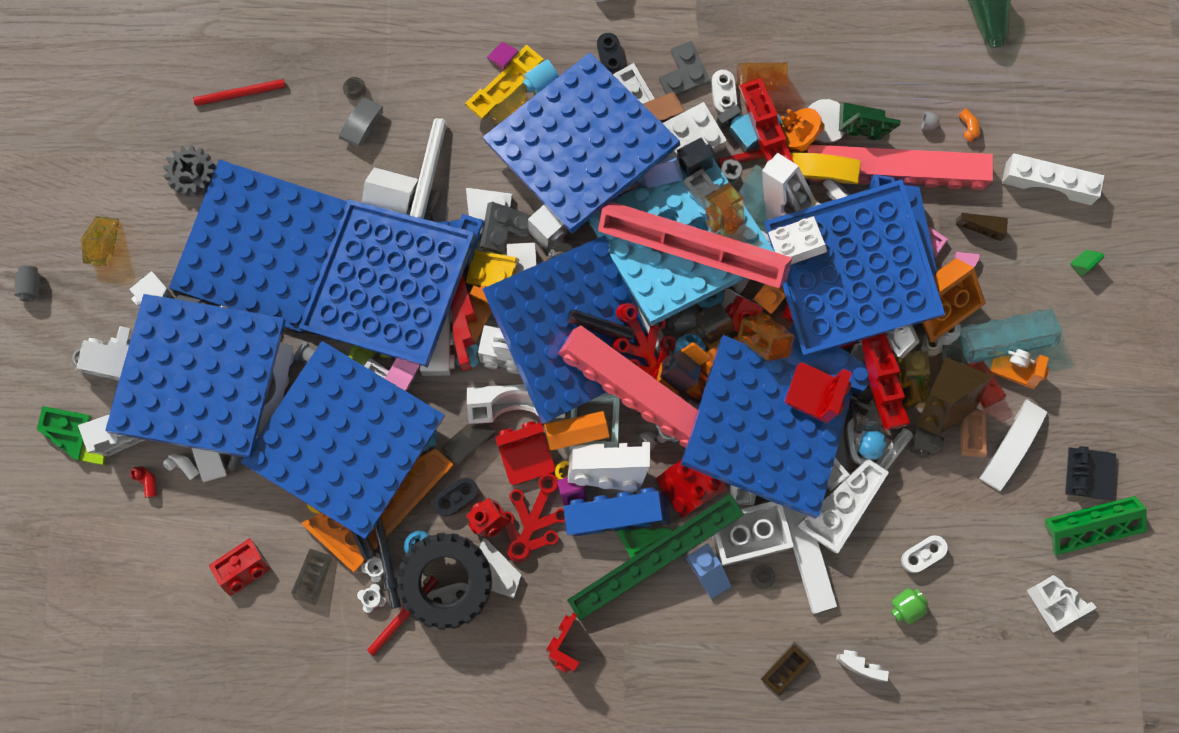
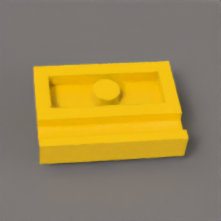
M475 250L466 283L471 286L487 287L515 275L519 259L517 257Z

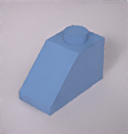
M665 157L634 184L651 188L680 181L683 179V175L677 158Z
M708 543L685 558L711 600L732 587L720 561Z

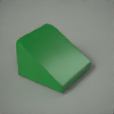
M1085 250L1070 265L1080 276H1084L1105 255L1100 252Z

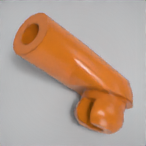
M965 108L958 116L968 128L964 133V137L969 142H973L981 134L980 122Z

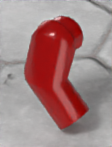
M143 466L133 467L130 470V477L144 485V497H157L154 473Z

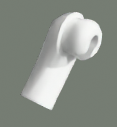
M173 453L168 455V458L163 461L167 470L171 471L175 467L180 468L189 480L199 474V471L186 456Z

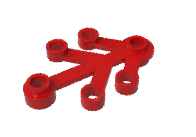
M631 303L621 304L616 309V317L620 322L628 323L629 327L634 330L633 336L638 346L630 344L625 338H618L614 341L613 348L618 353L625 352L644 358L649 367L640 365L636 359H629V361L657 380L660 364L669 356L670 350L675 348L676 341L672 336L662 337L659 342L661 350L657 360L654 355L659 331L665 327L666 320L659 322V326L656 324L650 325L648 338L646 339L636 319L638 314L636 307ZM628 309L630 310V317L627 315ZM667 339L669 340V343H670V344H669V347L666 346V340H667ZM620 342L624 345L622 350L619 347Z
M544 474L540 477V492L530 515L523 501L524 494L521 490L514 489L509 495L510 501L515 504L524 527L519 537L513 524V514L505 511L506 515H510L512 518L504 526L511 541L507 547V553L514 562H524L530 557L532 550L545 545L552 546L558 542V534L553 530L547 531L543 537L529 541L532 532L554 523L562 524L565 522V518L563 520L556 518L558 512H564L563 508H559L553 514L539 519L549 494L555 492L558 487L557 478L552 474ZM547 480L553 483V486L549 489L544 487V482ZM514 493L521 494V499L519 501H514L512 499V495ZM548 534H554L556 540L548 542L546 537ZM518 546L524 548V552L521 555L515 553V548Z

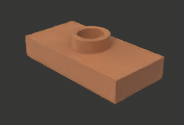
M975 410L961 420V455L986 457V411Z

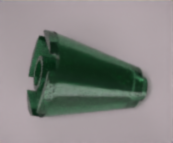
M967 0L984 43L986 45L990 44V48L1004 46V42L1008 40L1011 0Z

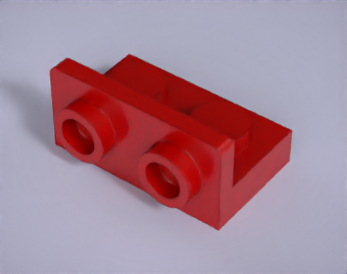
M251 538L209 565L219 586L229 596L240 592L245 586L262 577L264 573L270 570V566L263 559Z

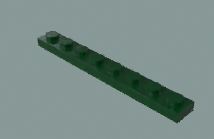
M729 494L570 597L567 601L574 613L577 614L579 621H582L745 516L732 494Z

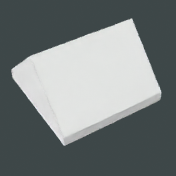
M373 168L364 183L362 203L408 215L419 180Z

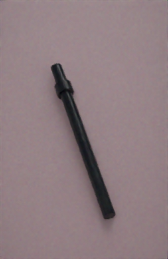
M381 516L374 529L385 577L383 584L385 591H388L391 609H397L401 607L397 590L398 583L397 578L394 576Z

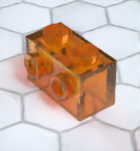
M788 62L738 63L737 87L761 78L767 91H780V86H788Z
M729 182L705 197L706 225L712 233L716 232L721 236L732 235L740 226L745 224L743 197Z
M764 313L743 317L738 334V339L767 361L789 357L795 337L784 326L779 325L769 315Z

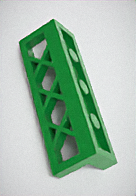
M1136 496L1047 518L1045 519V527L1052 535L1054 554L1060 555L1147 532V509ZM1139 519L1138 526L1127 527L1132 520ZM1117 525L1113 532L1105 533L1109 526ZM1094 531L1090 538L1082 539L1086 532ZM1072 538L1067 544L1060 546V539Z

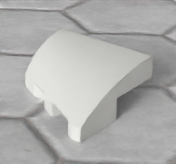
M1054 575L1027 590L1053 633L1096 608L1092 602L1087 603L1078 597L1077 591L1066 587Z

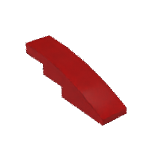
M759 78L739 85L749 118L766 161L768 162L779 153L794 163L786 145V137L778 122V114L762 79Z
M462 274L452 302V324L459 364L463 372L472 369L466 348L475 345L469 323L477 321V317L465 278Z
M884 333L863 339L862 346L869 381L884 429L887 431L906 427L910 421L902 404L905 395L897 378L900 369L887 336Z

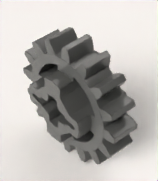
M190 145L189 150L181 146V152L179 153L173 150L174 157H167L166 160L169 162V165L163 166V169L168 172L164 174V178L166 181H169L167 184L170 188H175L174 190L177 194L183 191L186 196L190 195V191H193L196 196L199 189L207 191L205 184L211 183L210 176H213L214 170L212 168L215 167L214 162L210 161V155L208 153L204 154L202 148L196 151L193 145ZM185 166L192 170L194 176L187 172Z

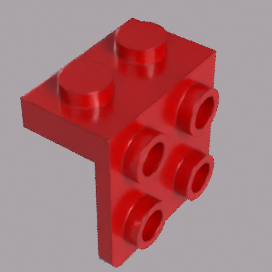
M799 363L794 372L785 403L828 423L836 415L840 416L844 409L845 403L842 401L844 395L846 396L851 388L852 383L849 380L852 372L842 369L833 377L805 363Z
M535 421L527 422L522 425L521 429L515 431L512 428L505 429L499 432V436L495 437L511 485L524 483L555 471L541 422L537 424Z
M681 460L660 474L656 481L680 517L684 518L702 504L723 493L726 490V485L720 480L681 465Z
M572 613L570 617L565 615L558 629L562 631L559 638L553 637L546 649L550 653L548 659L556 663L554 667L565 674H568L569 671L574 673L579 664L578 661L559 651L561 644L577 617L575 613Z

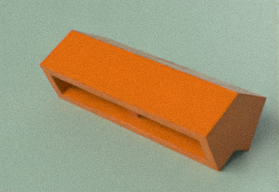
M603 411L544 424L550 451L609 437Z

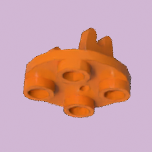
M804 108L796 112L788 109V117L781 116L780 118L783 123L781 128L786 137V145L792 150L805 151L816 140L818 135L824 131L825 124L822 122V117L814 109Z

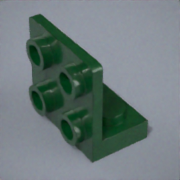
M845 102L840 105L839 131L845 132L849 136L861 135L867 136L870 140H880L901 125V120L885 117V110Z

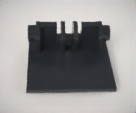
M1079 446V448L1068 447L1065 494L1113 500L1116 453L1089 450V447Z

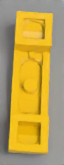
M526 45L511 59V64L485 89L482 90L480 88L465 103V106L483 120L506 103L523 86L524 78L522 75L543 62L544 59Z
M790 153L794 163L799 166L804 178L834 180L835 183H859L861 160L827 154Z

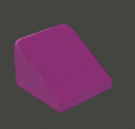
M501 42L487 56V59L503 71L511 64V59L519 51Z
M568 477L557 481L564 506L570 505L572 500L584 499L587 501L584 486L568 483Z

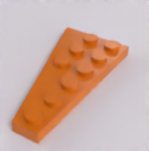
M437 449L418 458L382 514L386 538L454 466ZM320 512L315 517L301 523L354 573L365 562L351 531ZM373 528L368 538L376 551L378 543L375 529Z

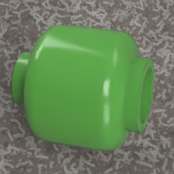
M906 588L892 599L894 609L891 612L899 623L904 620L907 624L912 625L927 614L926 606L929 603L918 589Z

